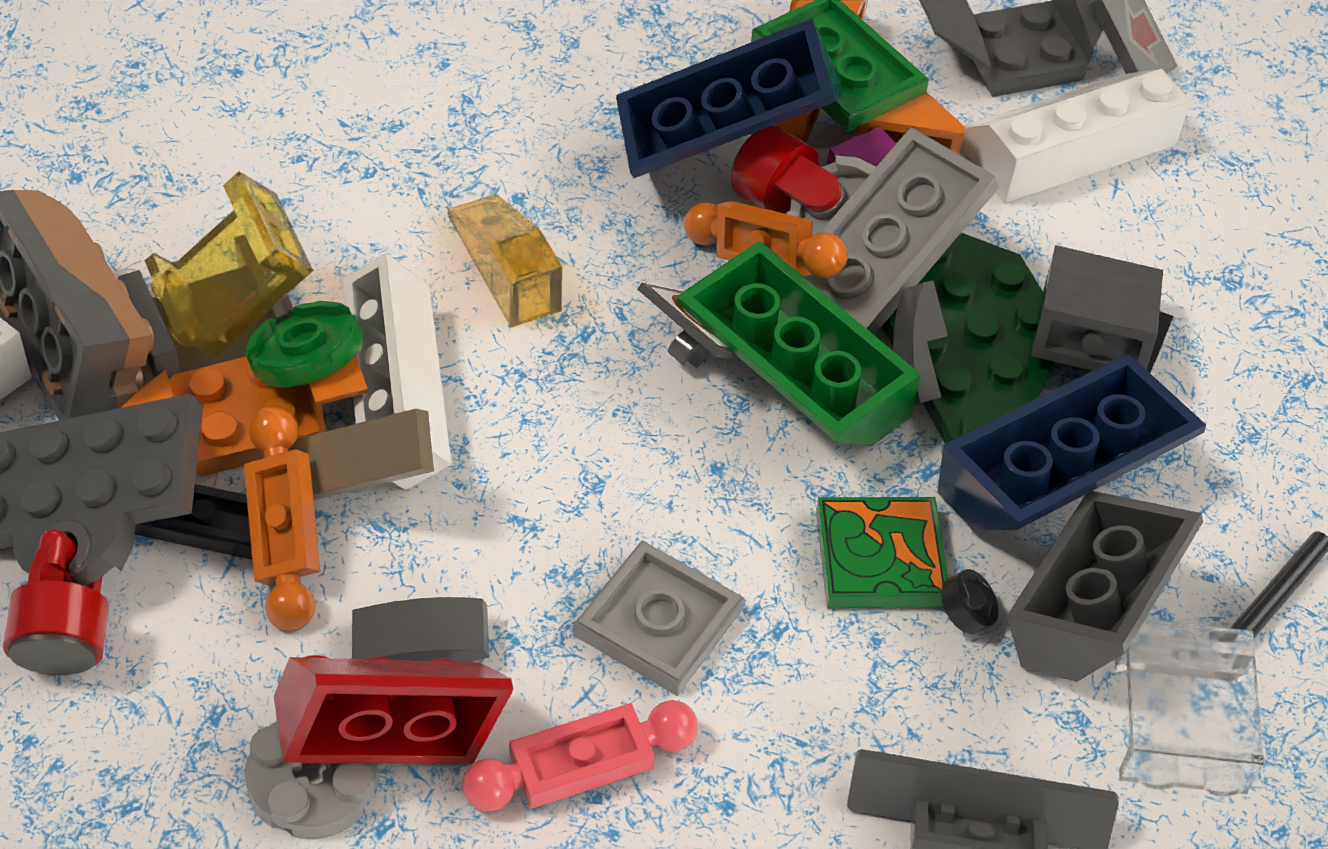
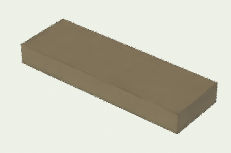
M416 408L298 438L288 450L297 449L309 454L313 500L434 472L428 411Z

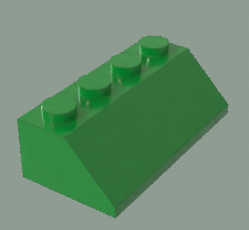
M760 240L677 295L676 303L836 442L873 446L912 417L921 374Z

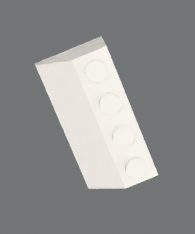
M1163 69L1122 74L964 125L965 130L961 148L974 164L996 176L999 189L996 192L1005 203L1176 146L1191 100Z

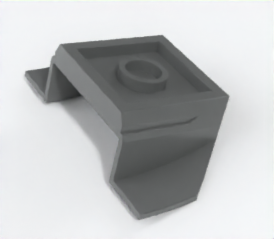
M919 0L934 34L970 57L992 97L1082 81L1097 42L1104 31L1091 6V3L1095 0H1052L973 14L967 0Z

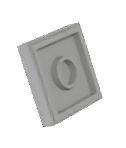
M641 540L576 620L573 636L678 696L741 613L745 597Z

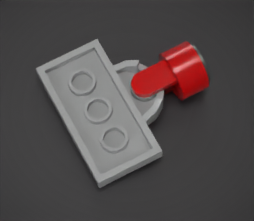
M773 125L755 132L744 142L734 159L731 170L733 191L755 207L812 220V236L819 233H832L844 242L848 257L846 265L841 272L829 278H821L813 274L804 278L873 335L876 334L897 309L902 290L917 285L999 189L995 175L912 127L909 128L877 167L857 157L835 155L836 162L820 167L817 151L782 128Z

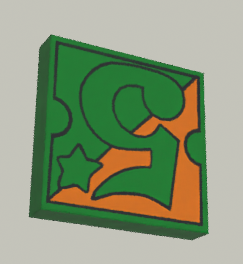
M818 497L816 515L827 609L943 608L941 592L943 583L948 579L936 497Z

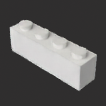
M385 253L342 279L344 303L349 307L352 315L355 313L364 336L356 357L364 376L368 393L353 396L356 424L415 408L428 411L434 472L392 481L402 489L407 490L452 465L430 287Z

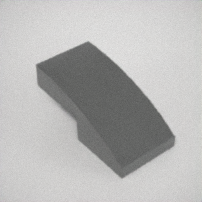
M933 280L902 290L894 325L893 351L921 374L915 404L941 398L927 341L948 335Z
M433 597L393 601L352 610V659L387 657L391 660L430 661L444 658L453 662H474L489 658L487 604L483 598Z

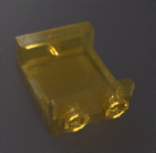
M240 171L223 185L234 209L178 261L171 262L156 253H152L145 259V264L153 280L151 282V289L164 306L169 318L167 327L172 336L187 348L194 346L215 357L221 354L314 271L277 193Z

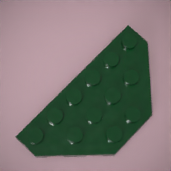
M960 233L918 283L934 281L948 335L927 341L941 398L923 402L945 444L1039 398L1055 363L1054 361L1031 356L1041 316L1044 293L1022 256L964 233ZM897 309L882 325L892 347Z

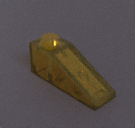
M498 194L447 209L452 225L511 328L562 311L563 267L540 228Z

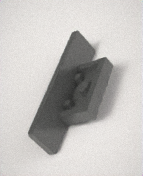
M860 749L856 752L847 798V807L851 811L911 821L910 849H1048V844L1074 849H1108L1119 806L1118 795L1114 791Z

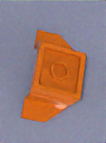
M356 355L346 365L327 377L305 385L286 388L267 386L255 379L247 357H242L176 373L170 379L168 378L167 371L164 370L136 392L121 408L192 394L203 405L196 473L199 476H205L244 466L245 463L264 458L263 452L254 446L249 435L250 422L253 416L261 409L278 406L288 410L297 421L298 439L326 431L322 404L368 393V388Z

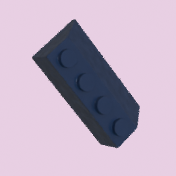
M813 18L616 95L629 171L633 178L642 176L836 102L842 95L829 52Z
M1126 354L944 444L937 493L973 530H1018L1203 434L1206 424L1131 355Z

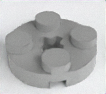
M277 721L270 726L259 729L252 736L250 754L245 765L248 795L256 814L272 828L273 822L280 828L290 829L294 837L303 839L329 837L354 825L365 813L364 806L372 798L373 792L376 794L380 777L378 763H318L324 764L328 768L322 771V782L310 784L307 777L295 778V774L301 771L304 765L309 763H283Z

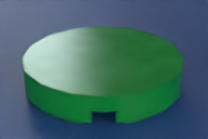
M316 301L294 306L288 310L291 317L278 324L275 317L263 322L249 338L245 354L255 379L267 386L286 388L305 385L331 375L346 365L360 350L364 336L355 313L352 315L348 306L339 302Z

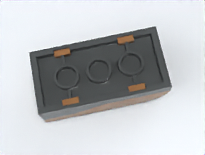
M39 190L0 191V318L20 333L29 369L59 420L121 408L136 392L144 387V378L140 367L146 365L148 353L153 350L154 336L150 323L147 319L141 318L129 299L124 282L117 280L106 263L101 246L93 242L80 220L67 206Z

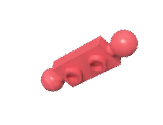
M668 700L654 707L648 716V720L640 723L632 703L625 704L509 741V755L513 764L506 765L496 759H482L475 762L464 775L462 783L463 793L468 803L477 810L493 812L505 807L512 799L514 791L523 788L530 808L533 809L654 769L655 755L651 746L655 745L661 750L668 752L684 750L696 738L698 720L694 711L687 704L677 700Z

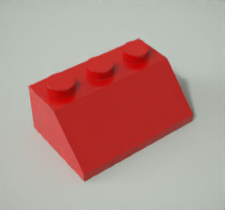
M322 655L289 657L274 693L283 763L474 764L514 690L512 679L480 662H453L444 658L430 661L391 660L387 657H373L369 659L328 658Z

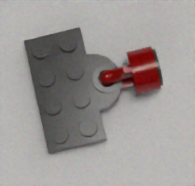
M192 394L0 433V549L13 547L14 556L22 570L29 574L28 583L17 587L11 593L3 642V651L18 666L42 674L71 675L85 672L102 660L109 612V602L101 594L103 575L113 567L122 571L133 549L136 524L192 513L203 405Z

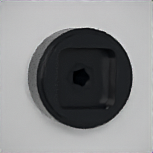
M966 569L944 581L941 592L943 607L951 622L958 629L967 634H975L996 623L999 614L997 599L991 586L981 574L974 570Z

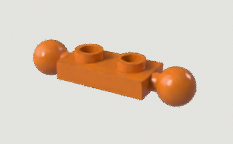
M735 201L717 204V206L712 203H699L688 211L684 220L687 236L694 243L703 246L717 243V257L730 261L760 240L803 277L811 274L821 278L833 277L842 271L847 262L848 253L844 242L832 233H819L812 236V220Z
M270 406L258 411L253 416L249 426L250 439L254 446L263 452L264 458L244 464L254 581L265 585L276 584L266 598L265 612L267 618L280 630L297 631L304 628L312 620L315 613L314 596L306 586L301 584L300 577L321 572L310 460L307 453L297 449L288 451L294 445L298 436V425L294 416L282 407Z

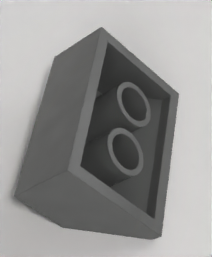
M1096 491L1086 494L1007 615L1021 667L1078 682L1125 654L1203 523L1202 513Z

